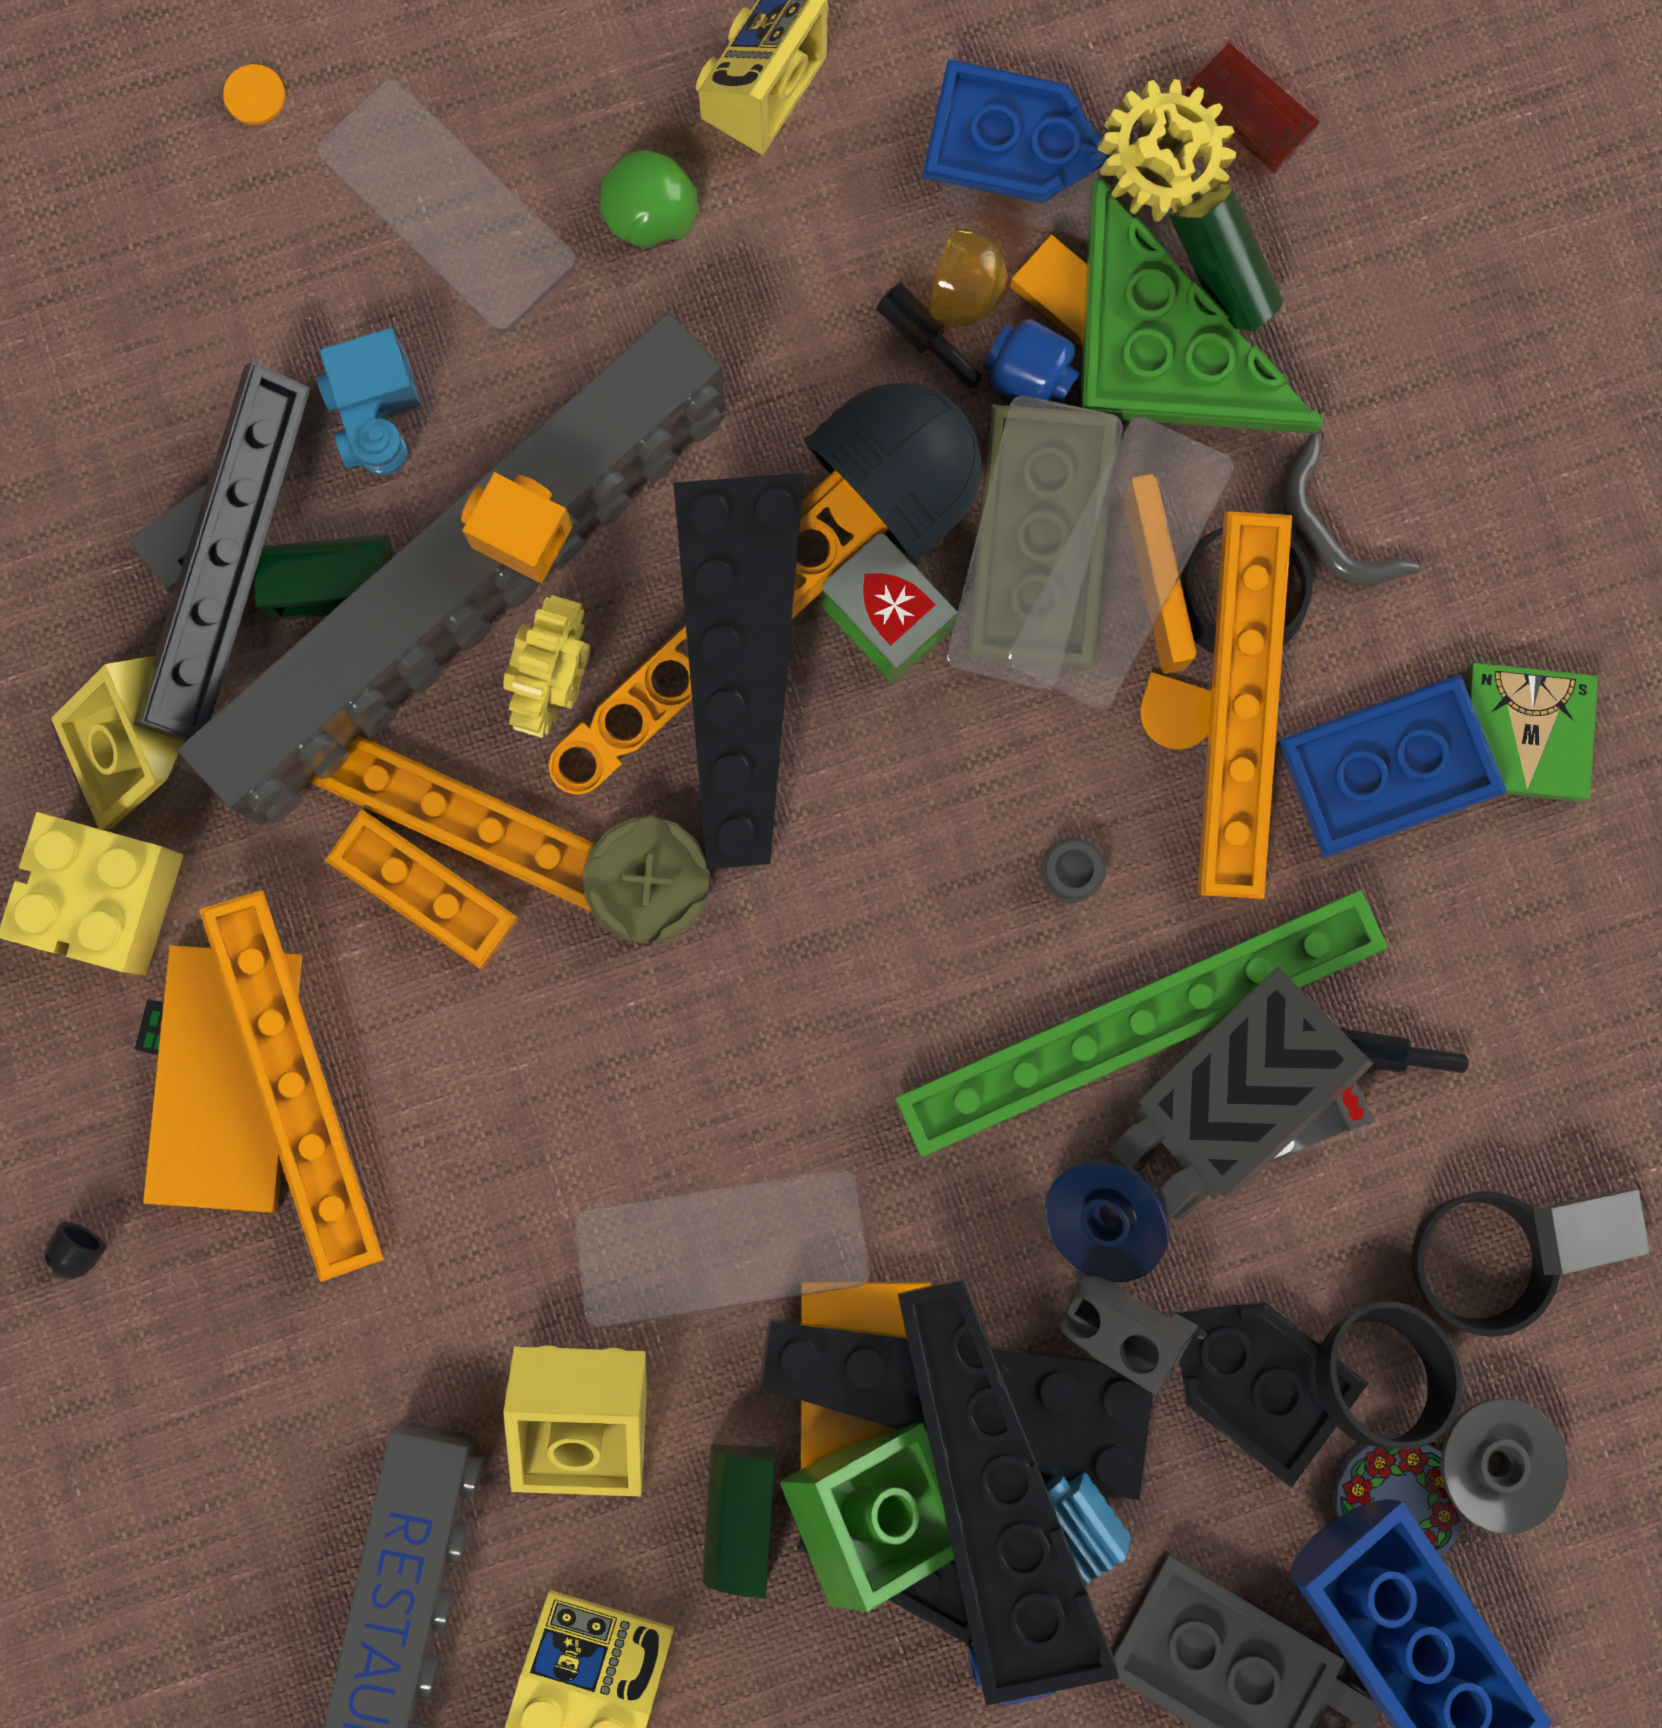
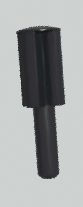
M902 282L893 286L882 297L876 310L921 354L930 349L968 388H974L982 380V374L942 336L946 326Z
M1345 1027L1340 1028L1374 1063L1370 1067L1373 1069L1405 1072L1407 1066L1464 1073L1469 1066V1059L1465 1054L1410 1047L1409 1038L1349 1030Z

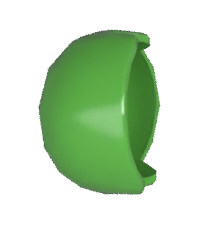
M652 150L635 151L620 157L600 182L599 210L601 216L616 237L623 241H629L632 245L650 249L655 244L664 240L675 239L680 241L688 234L698 214L697 189L676 160Z

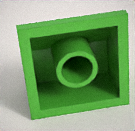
M914 1423L833 1451L779 1481L831 1607L869 1612L954 1560L929 1438L923 1423Z

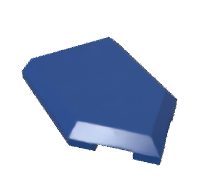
M948 59L922 178L1044 203L1102 167L1106 159L1111 157V155L1098 150V143L1103 135H1098L1080 109L1082 104L1068 84Z

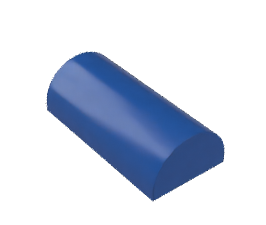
M1385 1499L1359 1506L1326 1525L1300 1550L1291 1567L1292 1580L1393 1728H1548L1552 1724L1548 1715L1403 1501Z

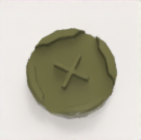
M653 816L625 819L605 830L589 849L582 871L584 899L595 920L615 936L638 943L667 941L687 930L704 910L708 896L709 869L707 870L706 856L697 839L677 823Z

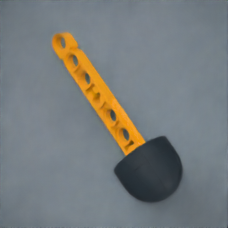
M890 383L875 386L860 392L839 409L837 408L832 412V416L818 425V429L804 439L809 450L830 475L802 500L799 533L808 529L820 531L826 537L829 549L823 562L816 566L808 567L798 562L796 563L792 619L822 592L823 583L877 534L882 533L886 535L908 559L916 564L925 553L935 547L939 540L946 537L949 531L966 514L974 500L980 481V449L976 435L966 416L946 396L929 387L912 383ZM826 507L834 523L851 534L850 538L842 545L833 528L817 519V515ZM685 624L597 705L591 725L583 718L556 744L552 750L548 767L550 777L558 788L566 793L575 795L589 793L623 764V759L620 755L637 751L692 700L688 655L676 648L684 639H687ZM663 661H677L685 666L688 671V685L678 695H662L652 684L653 670ZM618 704L632 705L638 709L642 716V728L631 738H617L606 727V714L612 707ZM573 747H581L592 753L596 760V770L590 778L585 781L576 782L569 780L563 775L560 770L559 760L566 750Z

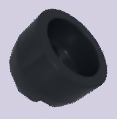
M62 1222L48 1240L44 1256L47 1265L52 1268L56 1276L71 1280L85 1276L95 1267L105 1251V1244L91 1230L75 1223Z

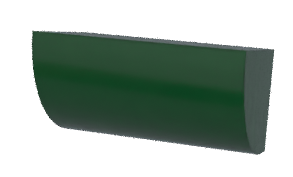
M1219 184L1169 216L1202 288L1229 316L1227 320L1235 329L1253 332L1279 311L1283 304V298L1232 185Z
M380 534L263 546L254 574L256 607L272 621L329 615L392 559L390 535Z
M711 1444L702 1582L711 1589L732 1595L766 1599L775 1448Z

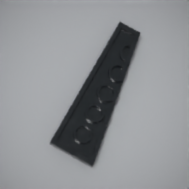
M803 473L673 482L707 870L770 864L802 506Z
M964 1279L899 1292L900 1308L986 1706L1118 1679L1119 1674L1115 1659Z
M768 1318L759 1382L762 1389L895 1429H900L914 1423H923L927 1432L907 1336ZM990 1346L1040 1472L1055 1477L1063 1475L1069 1481L1085 1472L1099 1490L1129 1499L1140 1500L1152 1393L1096 1359Z

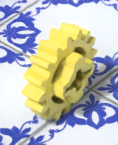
M1173 79L1165 93H1161L1159 86L1154 80L1149 81L1141 92V98L1133 91H1129L1119 104L1121 110L1113 109L1107 118L1104 126L1109 130V133H1105L1098 143V150L1111 155V157L1106 159L1100 168L1101 176H1117L1119 182L1111 192L1114 198L1120 197L1127 192L1134 197L1130 206L1131 213L1136 214L1146 204L1152 206L1153 221L1160 222L1169 208H1172L1175 213L1217 185L1228 182L1230 176L1223 169L1228 168L1236 158V152L1222 147V145L1234 133L1233 126H1217L1215 119L1223 107L1218 103L1205 109L1200 104L1204 89L1198 87L1189 97L1181 95L1182 87L1180 80ZM1141 120L1143 126L1139 130L1140 138H1138L1135 144L1129 145L1131 129ZM1204 156L1200 176L1192 182L1191 176L1195 172L1193 163L1199 157Z
M551 595V598H545L542 610L538 609L536 611L534 627L522 624L515 636L514 649L503 681L504 689L514 692L509 704V710L512 711L509 724L513 725L514 730L543 738L544 734L548 735L550 733L552 722L557 721L560 706L570 709L574 706L590 656V644L579 641L584 631V625L581 624L585 613L581 609L582 604Z

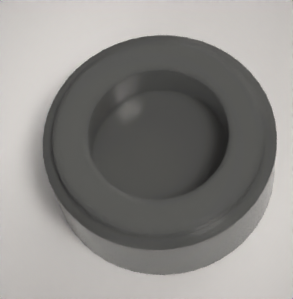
M1067 838L1057 842L1046 852L1041 862L1040 875L1044 887L1053 897L1063 902L1076 903L1088 899L1100 889L1105 879L1106 865L1101 852L1094 844L1080 838Z

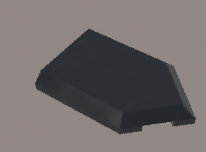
M1264 1301L1173 1312V1314L1177 1313L1198 1325L1180 1360L1186 1405L1292 1488L1337 1427L1326 1413L1316 1387L1315 1365L1321 1345ZM1337 1359L1336 1372L1339 1389L1350 1410L1369 1383Z

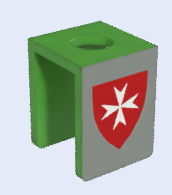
M882 533L877 534L822 585V591L826 595L822 600V609L892 684L952 631L958 613L888 537Z

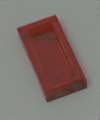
M1230 43L1192 80L1185 92V95L1189 97L1198 87L1204 89L1200 104L1205 109L1220 103L1223 109L1215 119V122L1220 126H1233L1234 133L1231 136L1274 173L1315 132L1320 123Z

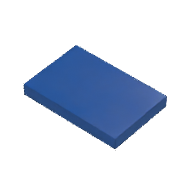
M1461 674L1279 739L1277 743L1322 859L1507 793Z

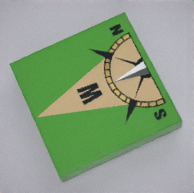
M1481 663L1469 665L1467 667L1465 687L1507 789L1505 794L1573 802L1590 800L1598 676Z

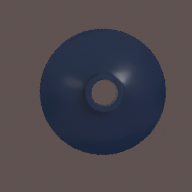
M1085 1161L1064 1170L1048 1190L1044 1213L1049 1235L1060 1253L1073 1266L1087 1275L1102 1277L1112 1282H1128L1139 1279L1151 1272L1164 1256L1170 1234L1165 1208L1151 1186L1131 1170L1106 1161ZM1107 1207L1117 1212L1120 1218L1112 1215Z

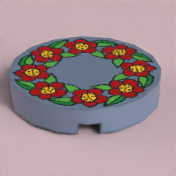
M1386 1433L1379 1435V1437L1389 1440L1403 1434ZM1360 1443L1344 1457L1337 1470L1339 1475L1335 1481V1489L1332 1487L1331 1506L1335 1519L1340 1518L1345 1513L1359 1506L1385 1499L1403 1501L1439 1556L1452 1547L1464 1524V1517L1452 1504L1443 1484L1441 1475L1442 1452L1429 1444L1415 1449H1393Z

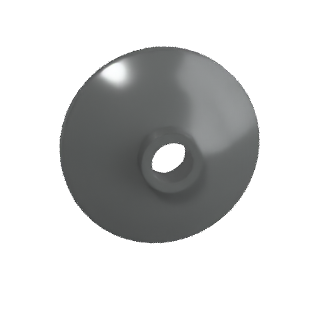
M1498 1398L1485 1400L1471 1406L1452 1424L1442 1447L1441 1475L1449 1499L1464 1518L1490 1532L1516 1534L1538 1526L1556 1509L1566 1487L1568 1461L1560 1434L1543 1413L1526 1403ZM1497 1451L1501 1458V1465L1496 1473L1490 1474L1488 1472V1460L1491 1453Z

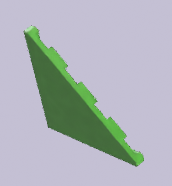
M1094 179L1090 189L1080 413L1118 416V420L1317 434L1323 427V417L1315 409L1311 411L1287 385L1289 380L1256 345L1252 347L1227 320L1229 318L1227 313L1196 280L1192 282L1168 256L1170 252L1137 216L1133 219L1110 194L1111 188L1103 180Z

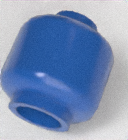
M1032 319L1023 320L1016 327L1007 323L997 337L983 365V368L990 371L988 383L990 389L1015 405L1024 408L1045 409L1051 400L1062 405L1080 375L1079 371L1070 367L1075 357L1074 344Z

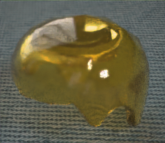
M955 228L950 233L935 276L931 294L930 316L953 325L972 326L993 312L1004 296L1008 278L1003 250L993 237L980 231Z

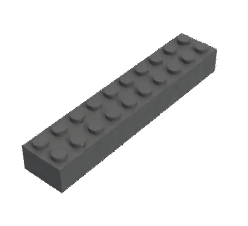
M668 312L181 745L177 751L232 810L260 826L268 820L275 823L286 817L300 803L302 797L298 793L310 783L311 778L317 775L320 779H325L342 767L350 756L347 751L351 746L349 744L356 737L362 736L365 733L368 736H373L383 730L396 716L397 710L394 707L412 690L419 694L432 686L445 670L442 663L459 648L463 651H468L475 647L490 632L492 625L489 621L507 605L511 609L517 608L536 591L539 585L537 581L471 548L462 531L465 524L461 522V516L464 506L474 489L478 486L485 489L494 472L511 481H514L516 475L520 474L546 487L552 493L550 500L567 509L573 526L553 562L557 567H561L571 561L585 545L583 537L599 522L608 525L625 512L632 501L629 495L646 480L654 484L662 479L676 464L678 457L675 454L688 442L694 439L699 443L718 428L724 418L721 413L725 410L722 367Z

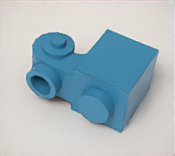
M393 328L320 349V355L326 372L317 374L316 379L328 411L338 409L345 430L335 432L334 437L346 469L363 466L369 472L380 476L392 475L399 471L406 463L408 447L396 426L390 421L385 420V417L419 407L421 403L404 349Z

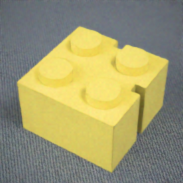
M36 812L19 865L20 869L31 871L27 884L14 881L0 925V938L47 952L66 955L69 958L112 970L147 976L184 855L162 846Z

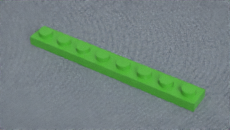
M1359 890L908 1091L894 1099L916 1149L922 1158L1216 1026L1276 967L1282 969L1301 988L1388 949V946L1362 891Z

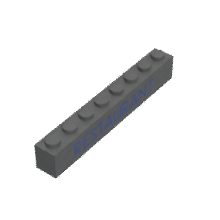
M401 1421L390 1431L324 1728H426V1724L416 1722L421 1697H432L439 1674L441 1657L431 1655L436 1629L446 1631L453 1609L455 1590L445 1588L450 1563H461L469 1535L470 1524L460 1522L465 1496L473 1498L476 1496L484 1465L483 1457L474 1456L477 1436Z

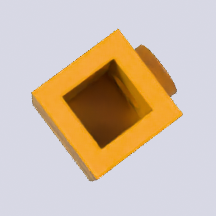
M494 472L485 489L480 486L474 489L464 506L461 516V522L465 524L462 531L472 549L541 584L573 526L567 509L550 500L552 493L546 487L520 474H517L514 481H511Z

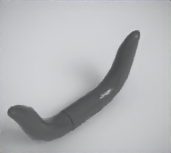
M1312 433L1303 450L1285 475L1282 499L1286 515H1292V525L1318 560L1332 574L1348 583L1371 586L1401 576L1419 573L1422 570L1421 566L1409 559L1395 557L1372 563L1353 559L1341 548L1312 511L1306 498V484L1319 462L1321 449L1320 438L1316 433Z

